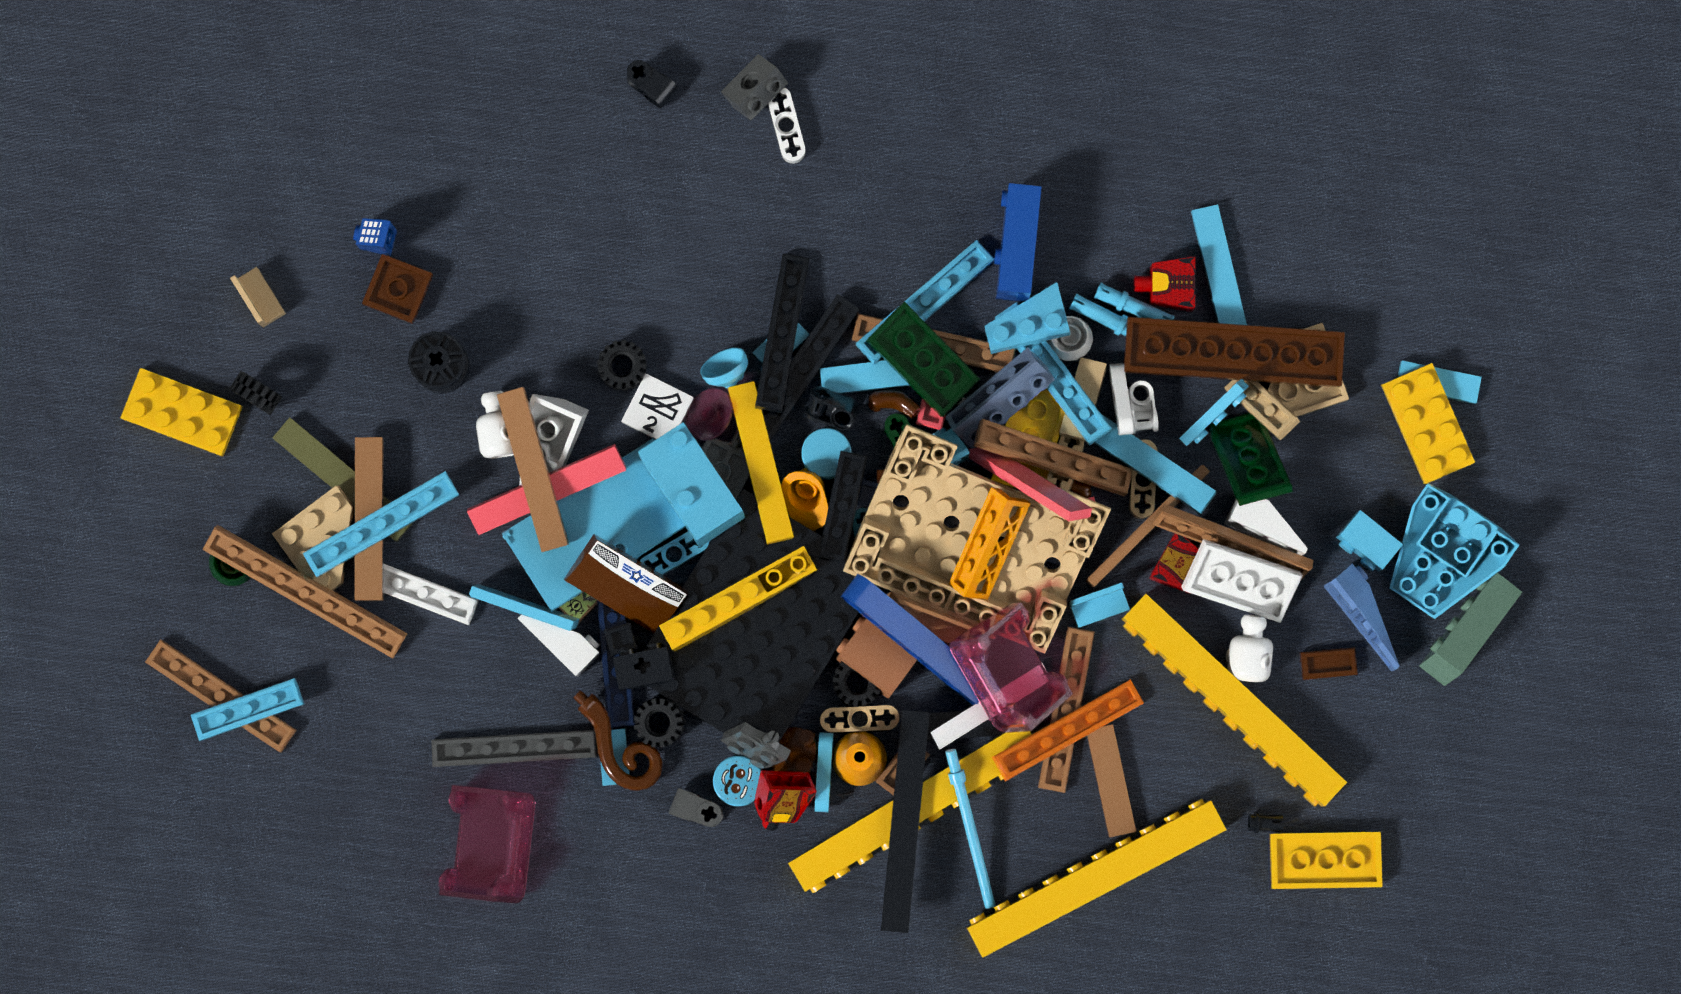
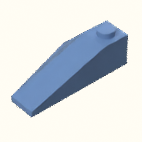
M1351 564L1323 586L1390 671H1394L1400 666L1372 590L1366 581L1368 576L1360 566L1355 567Z

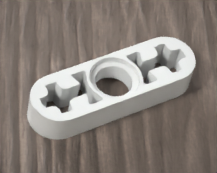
M784 87L779 93L782 97H787V99L783 100L784 109L786 111L790 108L791 112H781L775 116V112H780L778 103L771 100L768 106L781 155L786 162L794 164L804 158L805 145L791 94ZM783 118H790L794 122V127L791 131L784 132L778 126L779 121ZM797 134L798 137H793V143L795 148L800 147L801 150L797 151V156L792 157L791 153L785 152L789 150L788 139L782 141L781 138H790Z
M1109 364L1110 384L1119 436L1133 434V420L1124 364Z

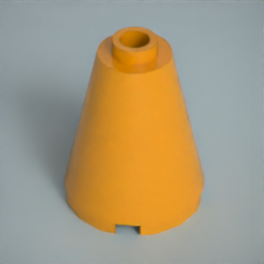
M864 731L851 732L843 736L835 745L832 754V763L837 775L846 783L855 786L868 785L876 781L884 771L887 761L886 751L882 742L876 736ZM857 752L865 754L863 762L855 761L854 755Z

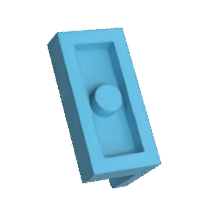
M1123 583L1071 600L1069 605L1077 627L1080 628L1130 610L1123 592Z

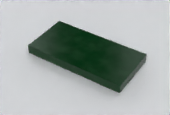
M903 302L866 339L872 348L940 417H944L980 380L906 302Z
M1251 413L1220 421L1216 426L1214 423L1208 426L1209 434L1239 506L1293 492L1292 484L1268 429Z

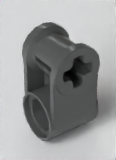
M680 788L676 791L668 813L707 827L717 826L723 819V810L718 804ZM714 807L713 812L717 814L716 819L711 818L707 822V817L703 815V812Z

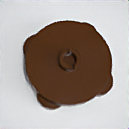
M788 728L779 743L791 750L787 760L771 766V769L774 771L810 772L818 755L815 734L807 729Z

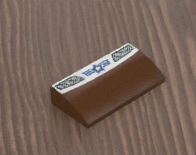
M593 534L564 578L566 582L652 633H655L659 625L670 619L687 596V592L682 586Z

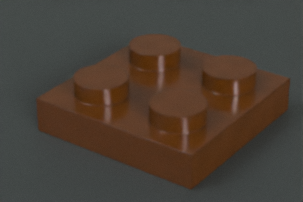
M382 254L362 304L414 324L433 274Z

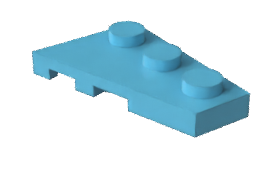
M1057 282L985 325L991 354L1070 335Z

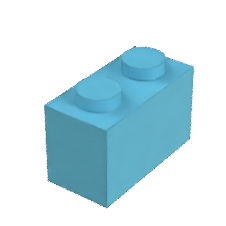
M1361 510L1355 513L1336 537L1341 541L1339 546L1349 554L1356 553L1362 558L1360 563L1372 572L1374 569L1378 572L1383 570L1403 545Z

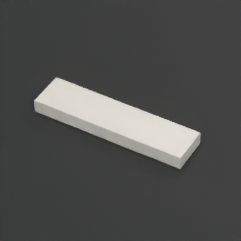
M383 564V593L470 625L479 602L478 599Z

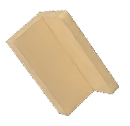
M257 267L239 278L235 275L230 278L257 323L263 328L286 314Z

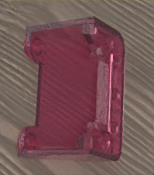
M1021 602L1006 606L959 635L950 643V651L991 723L999 731L1005 733L1032 731L1073 694L1068 686L1067 679L1062 674L1046 672L1026 637L1023 629L1029 625L1030 618L1028 610Z
M452 785L449 805L453 812L461 814L454 868L446 869L439 878V895L491 902L519 903L523 899L526 890L535 814V799L533 795L522 792Z

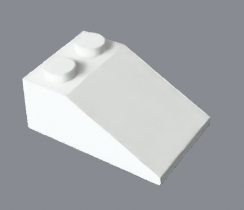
M1235 499L1224 524L1251 537L1301 556L1306 553L1308 548L1269 500L1264 499L1239 506L1237 499Z

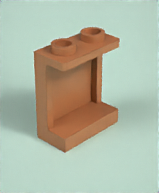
M861 616L852 628L855 631L853 637L850 640L845 637L836 649L840 653L836 660L840 663L844 662L881 689L880 693L889 699L917 660L868 619Z

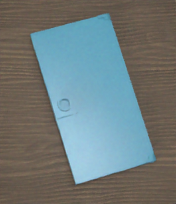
M654 438L622 457L627 467L626 471L557 501L569 545L541 552L531 515L502 533L503 538L507 541L551 612L583 592L566 582L564 578L593 534L637 559L685 528V525L638 454L639 450L655 441Z

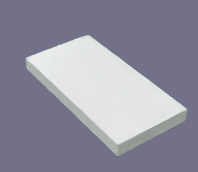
M1203 539L1181 587L1183 591L1281 623L1303 574L1300 571Z

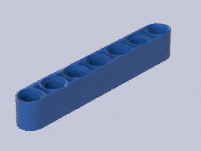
M857 574L841 595L843 600L970 704H978L981 700L992 694L996 688V685L864 576Z

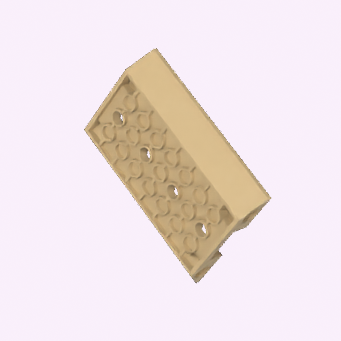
M906 424L895 444L855 536L843 571L854 576L860 574L873 584L1045 654L1067 607V597L1085 558L1090 557L1111 508L1061 488L1092 508L1091 517L1067 521L1025 493L952 464L951 460L958 447L957 444ZM991 487L1001 489L1010 497L1028 500L1031 504L988 600L968 598L961 595L948 583ZM898 495H904L908 498L909 503L905 507H897L893 499ZM1013 506L1009 518L1016 514L1018 506ZM948 516H955L960 523L955 528H948L944 524V519ZM1007 530L1000 535V537H1005L1007 534ZM996 555L989 559L987 566L994 563ZM1054 557L1060 561V566L1052 570L1048 569L1044 563L1048 558ZM985 579L978 584L976 590H982Z

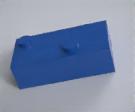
M1009 183L1007 191L1002 190L1001 207H1005L1001 249L996 248L994 264L999 265L996 299L1025 302L1030 298L1042 186Z

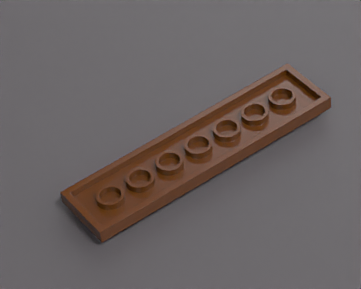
M1128 317L1124 372L1341 387L1345 332Z

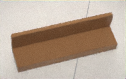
M893 591L889 595L892 600L946 643L981 655L988 638L995 639L996 637L993 632Z

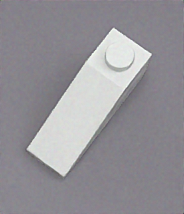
M524 615L518 617L577 677L601 654L597 650L600 645L589 634L584 637L580 633L568 631Z

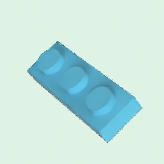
M1240 379L1179 439L1186 446L1192 441L1198 444L1208 434L1205 428L1212 422L1216 426L1228 415L1224 410L1230 404L1236 407L1246 397L1243 392L1249 386Z

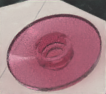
M711 388L701 392L694 398L687 412L686 423L688 430L695 438L703 441L712 440L725 431L733 413V405L729 395L720 389Z

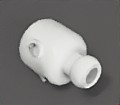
M503 391L484 393L481 397V403L485 407L486 414L477 419L476 430L479 449L485 458L492 459L514 455L497 398V394L504 393Z
M1244 615L1241 619L1243 635L1235 636L1231 640L1226 653L1227 670L1240 681L1264 682L1270 676L1273 656L1272 641L1262 637L1267 621L1264 616Z

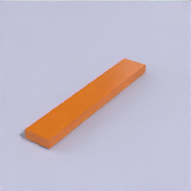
M1130 679L998 753L992 759L1003 779L1007 781L1144 704Z

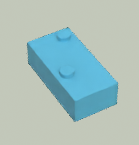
M684 422L638 451L641 461L699 548L745 518L742 508Z

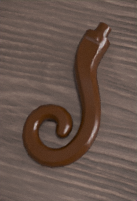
M580 690L573 698L581 705L578 710L594 727L598 754L607 775L616 784L628 790L639 791L653 786L661 776L663 768L662 758L657 749L651 747L649 743L646 745L643 741L634 742L627 746L623 752L622 761L628 770L633 771L637 768L634 757L638 753L645 754L649 759L650 765L647 772L642 776L635 777L624 772L614 757L611 722L607 710L593 693L588 697Z

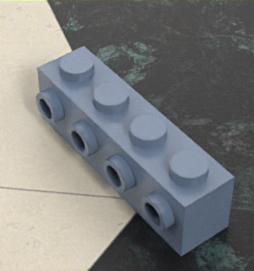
M1027 347L950 412L946 419L952 430L971 449L975 448L974 441L981 419L1004 425L1011 416L1021 408H1024L1030 400L1041 391L1047 389L1055 379L1048 367Z

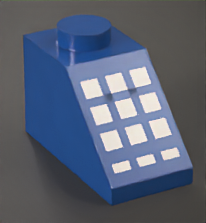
M362 218L361 225H357L355 228L353 240L356 241L359 249L391 256L397 230L391 221Z

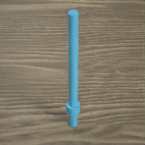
M950 749L945 751L950 769L948 773L950 784L954 785L984 906L985 908H992L996 905L964 783L966 781L965 772L960 767L956 749Z

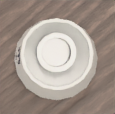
M1066 316L1070 335L1048 340L1047 343L1059 359L1065 361L1078 360L1091 349L1093 342L1092 331L1089 325L1081 318Z

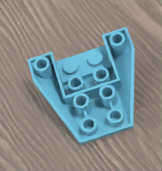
M1427 483L1412 505L1402 541L1403 545L1399 551L1389 588L1436 619L1503 569L1520 544L1497 524L1457 497Z

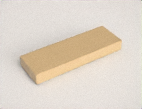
M1080 357L1075 380L1096 406L1106 373L1107 363ZM1064 414L1059 431L1060 436L1086 441L1068 416Z
M1232 380L1224 387L1225 390L1228 392L1239 380ZM1244 381L1249 387L1243 392L1246 397L1240 404L1279 440L1283 439L1300 422L1299 419L1259 382Z

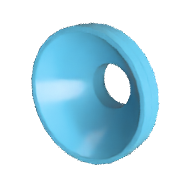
M737 347L722 350L714 354L703 364L700 374L709 385L725 388L735 386L744 378V373L748 366L747 355L743 349Z

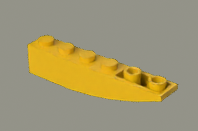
M802 546L659 625L671 649L676 652L817 571L805 547Z

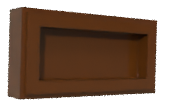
M1355 648L1300 653L1302 680L1358 675Z

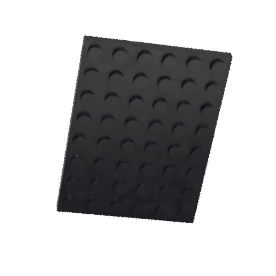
M743 489L736 501L742 508L745 518L711 540L682 587L686 590L687 596L670 619L802 546L805 547L817 571L676 652L671 649L662 630L658 626L647 645L662 643V647L670 648L675 680L649 685L648 687L666 698L672 699L674 703H677L723 733L746 722L764 733H769L770 731L777 732L779 734L777 742L779 743L859 614L857 610L841 597L855 576L843 571L845 563L818 558L822 536L789 517L794 538L767 545L755 495ZM642 659L641 664L637 665V669L646 673V668L651 667V665Z

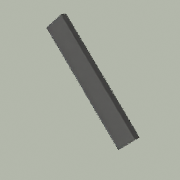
M595 730L431 740L432 767L597 758Z

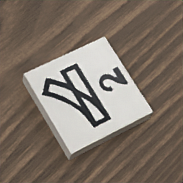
M645 373L621 422L654 439H658L683 422L694 397Z

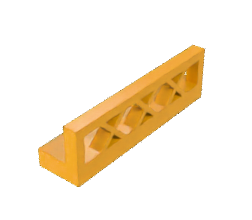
M991 487L948 583L961 595L968 598L988 600L1031 503L1028 500L1010 497L1001 489ZM1013 506H1018L1016 514L1009 518ZM1007 530L1005 538L998 543L1000 535ZM996 555L994 563L987 566L989 559ZM985 579L982 590H976L978 584Z

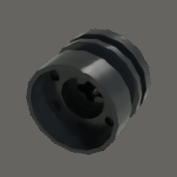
M432 331L421 335L413 343L408 354V365L411 374L425 389L433 393L446 394L458 389L465 382L469 374L470 361L467 352L455 337L445 332ZM434 356L437 358L441 356L443 364L434 365L432 358Z

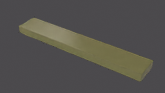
M289 417L272 438L331 488L336 485L340 486L355 507V471ZM383 496L384 507L385 505L391 503V501H389L385 496ZM413 523L390 535V537L398 542Z

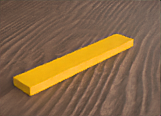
M752 381L728 387L767 545L793 539L794 535L762 410L755 409L757 398L755 382Z

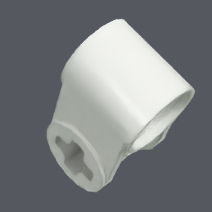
M1137 381L1128 389L1133 420V434L1136 431L1150 429L1157 432L1158 416L1153 388L1146 381ZM1136 387H1142L1147 391L1146 400L1138 401L1135 399L1133 391Z

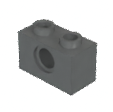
M758 54L721 93L733 108L751 121L788 82L776 66Z

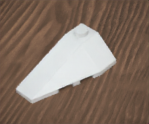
M533 394L529 405L548 472L550 473L566 466L589 410L565 399Z

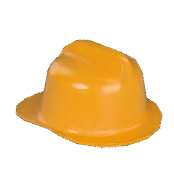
M807 468L789 473L783 479L781 488L790 517L810 530L822 528L825 525L829 507L823 480L816 473L808 471Z

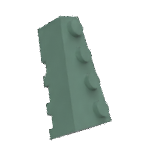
M1498 572L1477 587L1478 591L1473 597L1469 596L1460 607L1462 612L1458 617L1454 616L1445 627L1447 631L1442 637L1439 636L1430 647L1431 651L1419 665L1443 686H1446L1464 672L1522 593V591Z

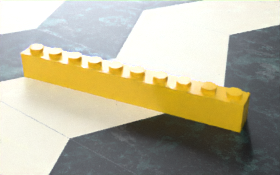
M1147 594L1143 595L1122 618L1125 622L1123 627L1133 637L1138 634L1145 641L1143 646L1154 656L1158 653L1165 660L1163 665L1175 675L1178 672L1185 678L1183 684L1193 693L1200 692L1205 697L1203 700L1204 704L1213 712L1218 709L1225 716L1223 721L1233 731L1238 728L1245 735L1243 740L1252 749L1255 750L1258 747L1266 754L1263 759L1275 769L1278 766L1286 773L1283 778L1294 788L1299 785L1306 792L1303 795L1304 798L1313 806L1317 804L1321 807L1326 806L1347 783Z
M1025 722L959 760L960 767L964 769L966 776L964 783L967 794L974 790L977 794L991 787L989 781L999 776L1000 780H1003L992 757L1032 735ZM949 767L923 782L919 823L927 818L931 823L943 816L944 812L942 809L952 804L953 808L959 806L954 785L950 784L948 776L950 772ZM893 801L788 863L805 892L810 889L814 893L826 886L827 884L824 880L832 875L838 879L850 871L848 866L858 861L859 865L873 858L872 851L881 847L883 851L889 848Z
M1199 799L1188 805L1190 811L1182 815L1178 811L1164 818L1165 824L1157 828L1152 824L1139 831L1142 836L1131 840L1129 836L1115 843L1117 849L1109 853L1104 849L1092 855V862L1084 866L1082 862H1079L1067 868L1069 874L1058 878L1056 874L1042 882L1044 887L1037 891H1034L1033 887L1021 892L1018 894L1020 899L1010 904L1006 900L994 907L996 912L986 917L984 913H981L970 919L971 925L966 928L981 957L983 958L1226 831L1227 829L1212 801L1204 802L1203 799Z

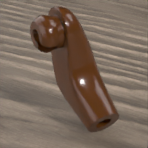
M875 391L868 398V406L874 412H879L882 408H891L914 418L921 410V407L901 391Z

